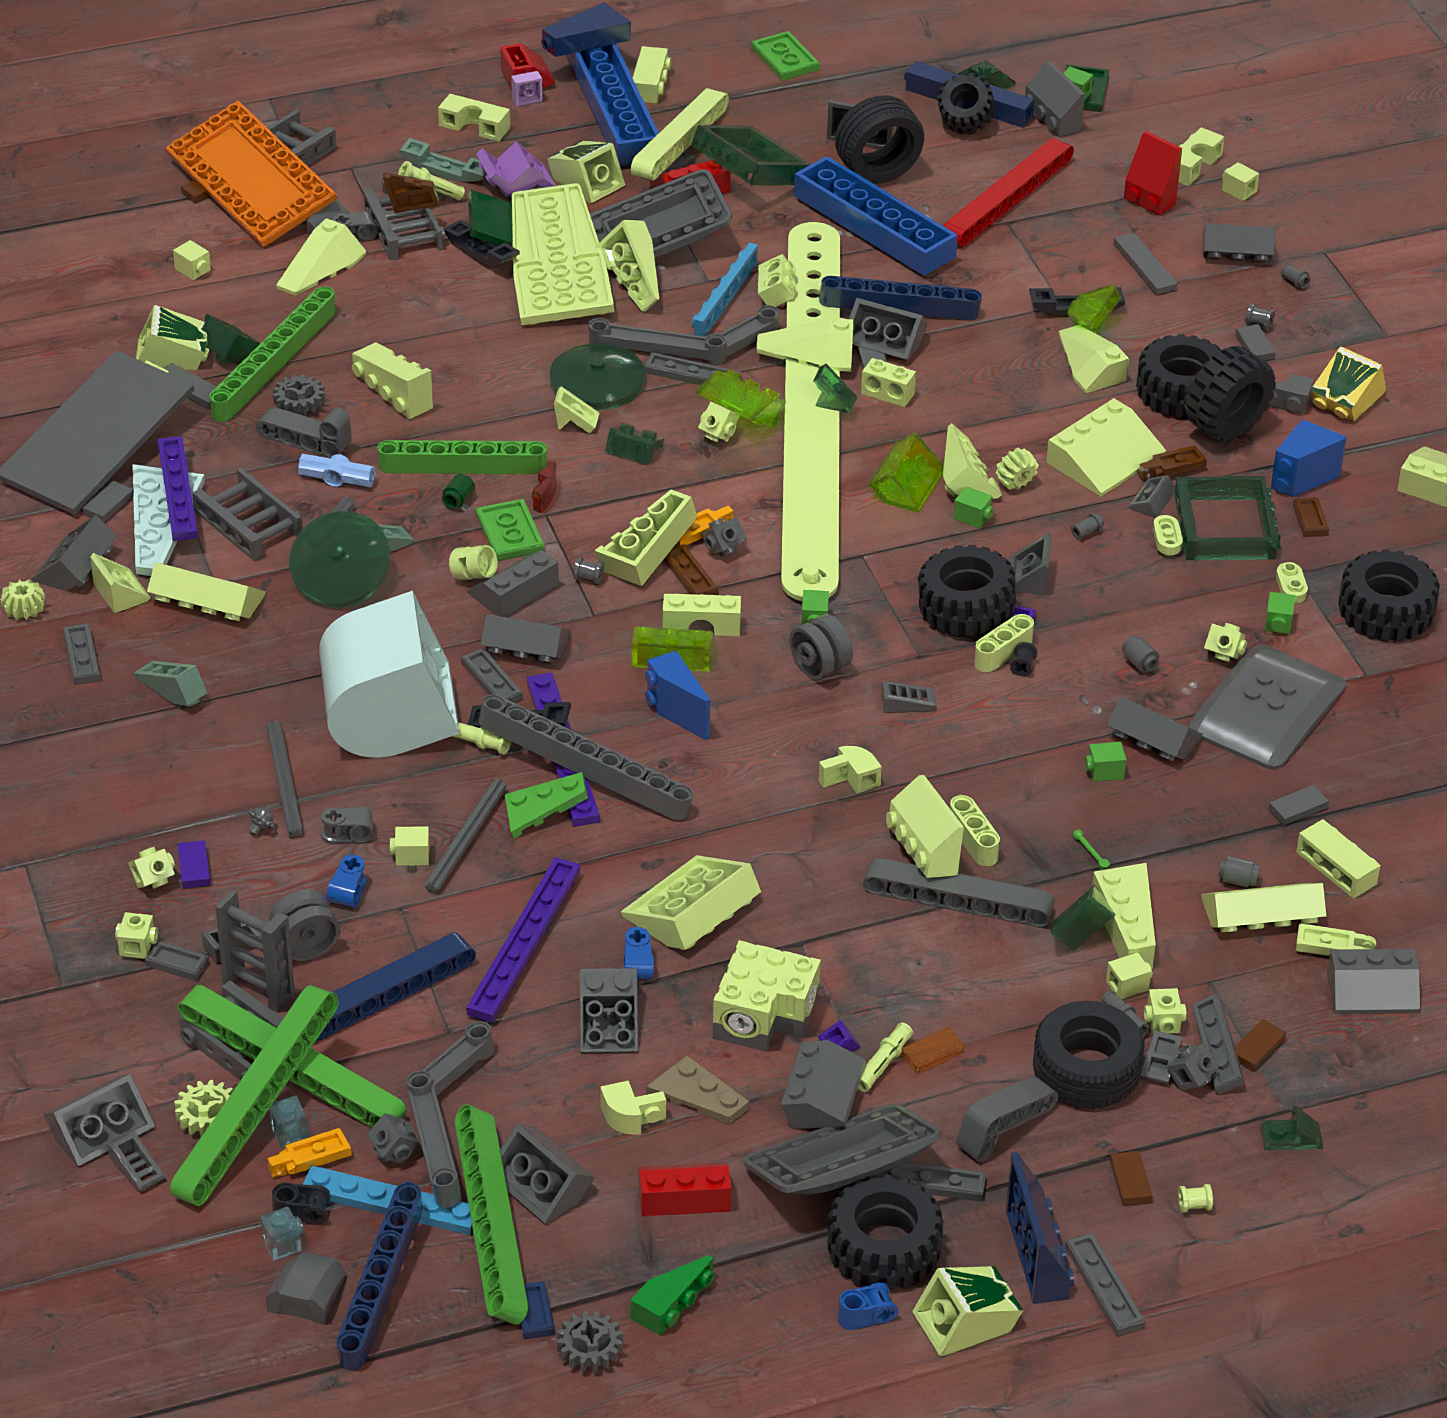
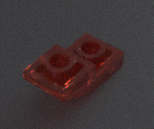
M554 461L539 472V485L532 492L533 510L542 513L548 507L556 492L557 463Z

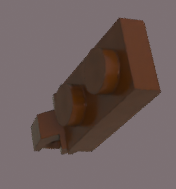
M1195 445L1153 455L1151 460L1140 463L1138 475L1142 480H1147L1148 478L1171 476L1206 467L1207 459Z

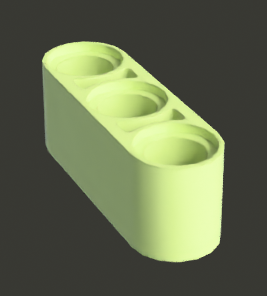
M1025 614L1016 615L979 639L975 647V668L981 672H992L1015 657L1014 650L1018 643L1028 642L1032 644L1034 620Z
M966 795L953 797L950 809L964 826L962 844L977 864L981 866L996 864L999 853V835L972 798Z

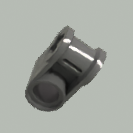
M369 212L337 214L332 218L333 221L346 225L358 241H369L377 235L376 224Z
M328 808L322 812L321 820L324 823V828L322 829L321 837L325 842L329 844L365 843L373 838V816L368 808Z

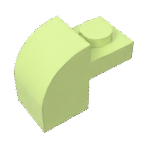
M842 746L838 749V756L819 762V783L824 788L847 780L858 794L881 786L882 766L874 755L866 749L857 746Z
M629 1081L600 1087L601 1109L607 1123L618 1132L630 1135L641 1134V1124L654 1123L666 1119V1098L663 1091L635 1097Z

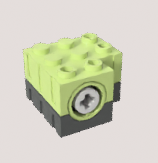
M739 940L736 952L733 953L728 965V971L724 974L720 983L719 992L716 993L713 1000V1039L767 1052L770 1047V1040L773 1039L775 1032L787 1033L803 1038L819 1000L821 960Z

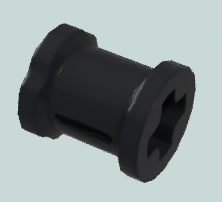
M1020 642L1015 647V657L1010 661V670L1018 676H1027L1032 672V661L1036 659L1038 651L1033 644Z

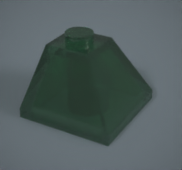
M987 60L960 72H965L966 75L974 73L975 77L980 75L990 85L1002 89H1008L1016 85V81Z
M206 314L204 317L208 348L216 353V359L225 364H228L229 361L237 365L241 364L261 344L228 322L210 314Z

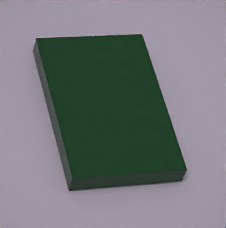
M1067 64L1065 71L1072 67L1093 74L1092 91L1084 100L1083 110L1102 112L1109 70Z
M471 189L468 194L470 236L498 246L506 243L513 247L512 203Z

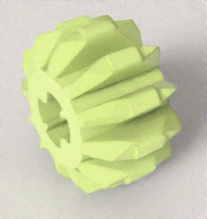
M1016 448L1013 452L1008 451L1007 456L1002 457V461L996 465L998 468L996 474L1005 487L1018 490L1021 486L1026 487L1029 481H1033L1032 477L1038 473L1036 469L1039 465L1034 456L1025 448Z
M19 579L17 583L9 582V587L3 588L1 606L3 611L6 612L7 617L14 616L15 620L25 618L27 621L28 617H37V613L43 612L45 594L39 583H32L30 579L22 582Z

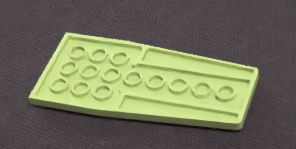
M574 183L514 192L512 194L513 247L520 250V255L513 258V272L521 325H533L541 322L615 312L606 262L602 250L597 247L599 241L580 185Z

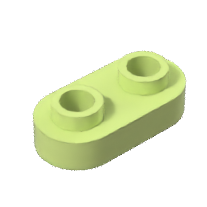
M1169 515L1156 517L1153 524V534L1157 549L1168 556L1178 554L1182 549L1183 542L1178 520Z
M1293 562L1280 564L1276 572L1280 593L1295 595V603L1303 602L1307 597L1308 587L1302 569Z

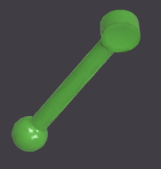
M1075 830L1073 832L1074 839L1080 840L1098 861L1099 869H1109L1110 862L1099 856L1083 837L1081 830Z

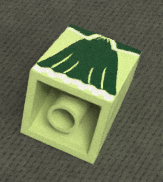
M579 141L547 157L553 179L562 185L579 184L584 199L589 203L625 186L613 143Z
M154 305L138 338L136 359L142 362L148 360L163 369L173 363L184 370H197L200 362L206 361L209 348H206L210 340V334L207 333L208 323Z
M995 1266L937 1268L912 1312L939 1356H946L1011 1332L1023 1309Z

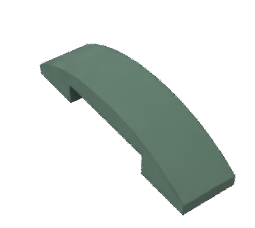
M409 138L400 149V154L419 168H426L429 173L442 178L472 182L483 180L487 175L480 168V160L471 157L467 163L430 152V144Z

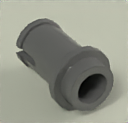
M1286 264L1281 270V277L1293 282L1297 288H1306L1311 281L1308 272L1300 271L1290 264Z
M1091 513L1085 520L1071 526V531L1074 537L1080 540L1094 531H1101L1104 526V520L1100 514Z

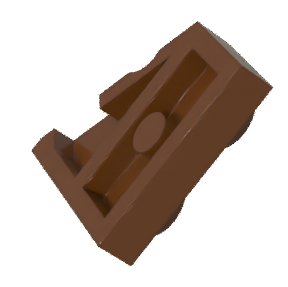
M388 172L383 173V181L394 213L439 206V197L434 182Z

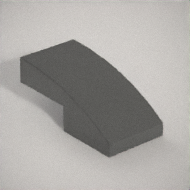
M1154 1030L1142 1067L1141 1078L1169 1084L1171 1074L1166 1066L1178 1056L1177 1051L1181 1047L1182 1037Z

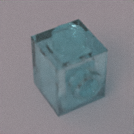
M297 1095L276 1101L269 1108L270 1126L280 1148L308 1138L306 1115Z
M289 1207L260 1216L262 1240L273 1261L302 1251L300 1234L304 1233L303 1225L298 1216H293Z

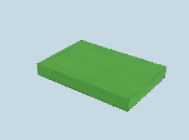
M789 31L751 42V49L782 81L820 70V63Z
M524 499L476 508V517L489 546L494 549L498 561L531 555L540 550L545 552L544 543Z

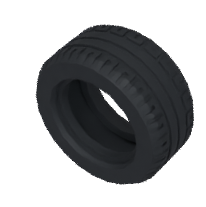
M888 95L874 96L856 104L842 118L835 136V148L838 156L849 170L873 184L885 183L902 176L916 163L922 152L925 133L921 122L903 100ZM897 126L891 140L882 148L873 152L862 153L868 140L878 131L887 127Z

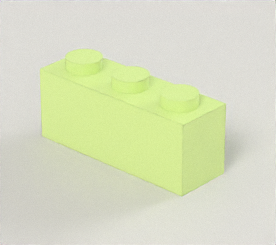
M645 46L641 48L633 80L644 102L658 103L659 96L664 94V83H667L668 71L671 69V58H668V49Z
M1322 819L1299 833L1296 852L1353 899L1377 885L1381 865Z

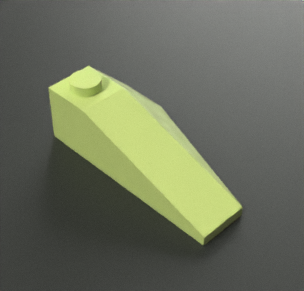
M325 219L313 230L277 283L276 289L297 296L317 286L319 280L327 276L329 278L336 276V272L345 267L348 270L354 267L366 255V250L346 225Z
M623 220L597 247L602 250L607 268L613 270L617 275V281L626 286L629 296L642 311L646 312L659 300L653 242L644 221Z
M844 318L826 319L758 334L757 353L780 359L788 357L799 359V364L806 365L810 362L820 365L819 369L827 371L851 372L853 320Z
M1081 325L1059 331L1058 335L1063 350L1067 354L1068 365L1072 370V378L1085 394L1127 381L1129 358L1117 345Z
M951 423L947 431L943 468L946 490L955 497L967 486L993 496L992 499L999 498L1002 494L994 478L988 479L986 474L988 468L977 457L979 454L964 433Z

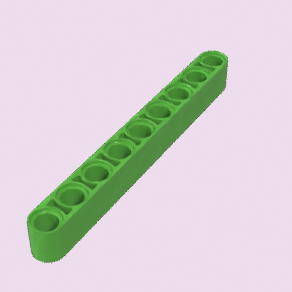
M319 287L315 289L211 392V417L214 420L221 422L231 419L336 313L335 294L332 288Z
M313 985L307 986L302 991L173 1177L170 1185L172 1196L196 1206L204 1204L335 1014L339 1004L337 994Z
M196 985L177 1006L178 1012L185 1020L254 1060L277 1029L202 985ZM312 1048L289 1079L373 1128L384 1113L403 1118L407 1113V1108L400 1099Z
M465 1104L456 1114L455 1128L486 1308L490 1316L513 1325H518L527 1314L528 1303L495 1121L492 1114Z

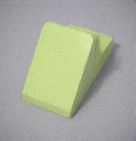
M562 386L558 388L554 401L558 429L561 430L571 420L578 427L591 433L596 427L599 412Z

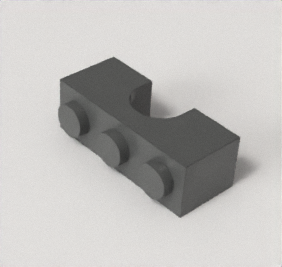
M1291 374L1287 381L1276 382V388L1273 390V399L1269 402L1270 407L1305 414L1312 398L1310 390L1314 385V379Z

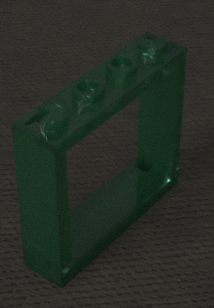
M698 125L691 143L692 147L751 186L794 185L795 173L811 165L753 126ZM738 148H743L744 150H746L762 162H758L757 160H755L754 158H752L751 156H749L748 154H746ZM749 173H753L751 179L748 178Z
M1265 476L1176 477L1174 498L1183 539L1185 560L1276 559L1277 549H1281V535L1277 534L1278 519L1273 518L1275 505L1274 502H1270L1271 488H1267ZM1191 500H1256L1263 537L1197 538Z

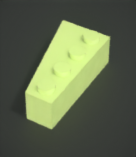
M373 343L352 353V370L354 374L365 381L371 389L378 392L385 401L392 404L398 412L405 415L408 419L433 409L430 369L425 368L422 370L420 369V364L416 362L408 363L406 357L402 355L395 356L392 350L378 343Z
M674 490L668 491L647 508L648 512L644 516L636 517L630 522V527L624 532H617L613 535L608 545L598 547L595 550L598 562H604V572L642 586L697 518L692 497Z

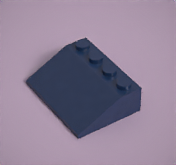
M1018 1152L1011 1153L1006 1214L1032 1303L1067 1300L1070 1287L1074 1286V1276L1072 1269L1066 1267L1067 1254L1065 1246L1059 1244L1060 1231L1058 1223L1052 1221L1053 1208L1051 1200L1045 1198L1042 1186Z

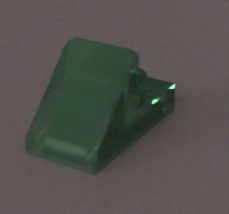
M827 363L820 366L813 380L818 389L822 391L816 406L844 413L851 412L857 399L855 393Z
M1293 1106L1291 1120H1262L1260 1129L1264 1150L1323 1149L1319 1123L1297 1106Z

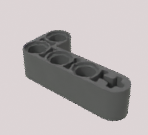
M272 407L256 424L257 432L266 439L328 458L336 454L341 455L351 442L350 416L341 408H333L323 421Z
M1032 1076L976 1101L969 1107L964 1116L956 1144L974 1159L983 1162L992 1154L1000 1134L1049 1112L1058 1100V1092L1036 1076Z

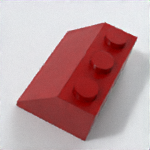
M722 158L711 159L710 161L660 174L654 181L650 180V185L652 188H655L697 170L705 169L711 172L718 188L724 194L730 192L731 169Z
M726 1162L638 1167L642 1217L731 1212V1181L729 1165Z

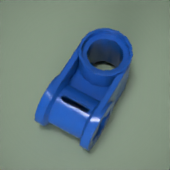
M348 855L340 861L338 869L328 885L327 902L354 908L358 905L360 895L367 881L363 873L365 862L361 856Z
M632 927L625 933L624 968H637V980L653 979L654 976L650 934L642 927Z
M875 1283L870 1286L844 1291L839 1299L837 1314L839 1325L847 1330H856L870 1325L885 1324L895 1319L899 1310L889 1297L890 1291L885 1283Z

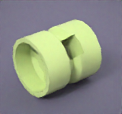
M488 545L459 547L452 551L449 558L450 571L457 580L490 578L497 570L498 560L496 553Z

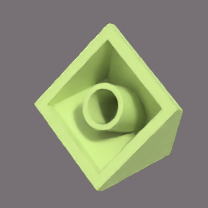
M95 553L90 556L93 584L114 613L149 601L150 596L130 568Z

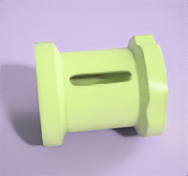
M1204 1184L1200 1188L1187 1189L1185 1186H1179L1178 1203L1180 1211L1187 1213L1188 1209L1199 1208L1211 1211L1213 1208V1195L1210 1184Z

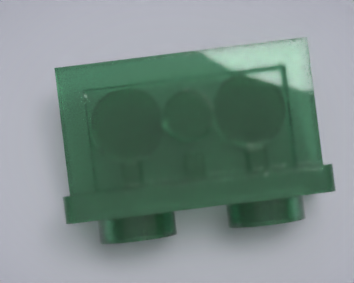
M621 423L620 426L609 429L605 451L641 463L650 464L654 450L663 448L665 438L658 437L655 431L643 430L641 432L635 430V426L631 424Z

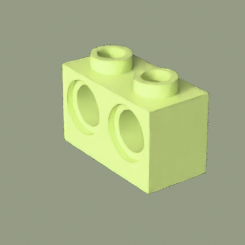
M783 254L759 265L758 294L766 305L776 307L794 298V288L796 287L794 275L796 269L792 261H788Z
M872 358L862 371L861 394L906 407L915 394L916 371Z

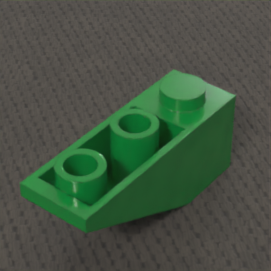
M707 1255L648 1280L631 1299L630 1319L661 1336L668 1327L671 1328L676 1324L680 1313L686 1307L689 1308L693 1305L697 1294L712 1283L715 1275L713 1272V1257Z

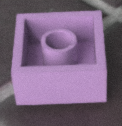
M538 71L512 76V100L516 106L542 102V77Z

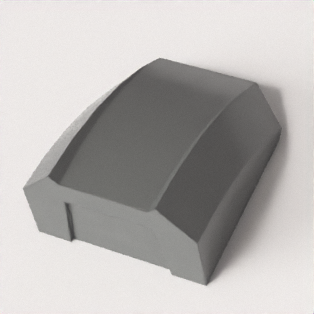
M303 1251L289 1261L275 1278L266 1296L268 1312L286 1314L326 1325L347 1275L338 1259Z

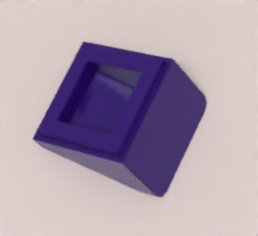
M841 1020L818 1036L820 1041L829 1040L850 1052L861 1047L850 1029Z

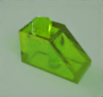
M1114 285L1080 294L1071 303L1067 313L1073 324L1081 325L1096 334L1121 299V295Z

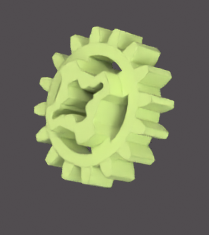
M210 1080L208 1085H203L201 1081H198L195 1088L188 1085L187 1093L179 1092V1100H175L176 1121H180V1128L185 1129L188 1127L189 1134L191 1135L196 1131H200V1136L202 1137L232 1094L233 1089L227 1088L225 1090L223 1082L214 1086L213 1080Z

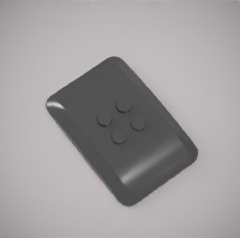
M705 169L697 170L590 214L599 243L623 220L644 221L653 242L654 258L704 238L729 224L733 218L711 172Z
M1257 645L1236 664L1212 692L1191 720L1189 728L1202 733L1201 740L1264 768L1271 770L1280 769L1342 695L1346 688V682L1337 674L1268 645Z
M893 1104L849 1118L846 1126L824 1127L745 1156L743 1162L747 1169L781 1192L806 1195L817 1194L843 1187L859 1179L862 1180L900 1166L942 1137L940 1128L907 1108Z

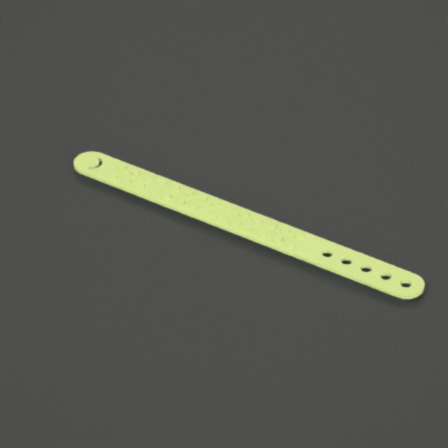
M807 222L797 225L790 231L788 236V261H792L796 269L794 275L796 287L794 288V298L787 301V328L826 319L840 318V308L824 306L819 302V297L810 298L807 296L810 293L820 294L821 280L825 276H840V235L835 228L824 223ZM817 237L821 240L817 242L809 241L808 238ZM809 256H818V257H820V259H819V260H810V259H808V257H809ZM811 274L819 275L820 278L810 279L807 276ZM810 312H815L820 314V316L809 317L807 316V314ZM788 357L786 358L781 585L790 597L803 601V590L829 591V597H831L838 588L839 371L819 369L820 365L810 362L806 365L799 364V359Z

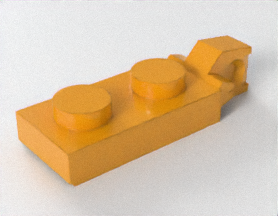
M726 506L717 511H711L708 508L696 513L697 518L676 544L678 546L685 544L686 546L704 538L702 532L710 528L709 523L720 518L723 521L734 518V511L729 506Z
M337 1128L285 1145V1150L267 1159L268 1170L272 1178L285 1176L287 1173H299L310 1169L311 1166L317 1167L351 1156V1147L341 1129Z

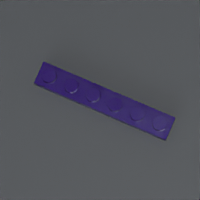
M183 437L158 439V447L172 541L198 538Z

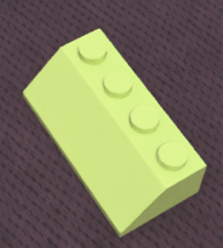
M157 562L154 563L147 592L156 594V600L170 603L171 598L179 600V606L193 609L194 604L202 606V612L216 615L217 610L226 612L225 618L239 621L240 617L250 618L266 591Z
M919 775L891 800L890 811L886 814L887 826L893 831L897 840L901 842L907 854H910L926 878L958 875L964 826L925 775Z
M1302 883L1202 894V901L1211 927H1220L1221 932L1237 931L1238 925H1247V929L1264 928V923L1274 922V927L1291 925V920L1301 919V924L1317 923L1318 917L1326 916L1323 883Z

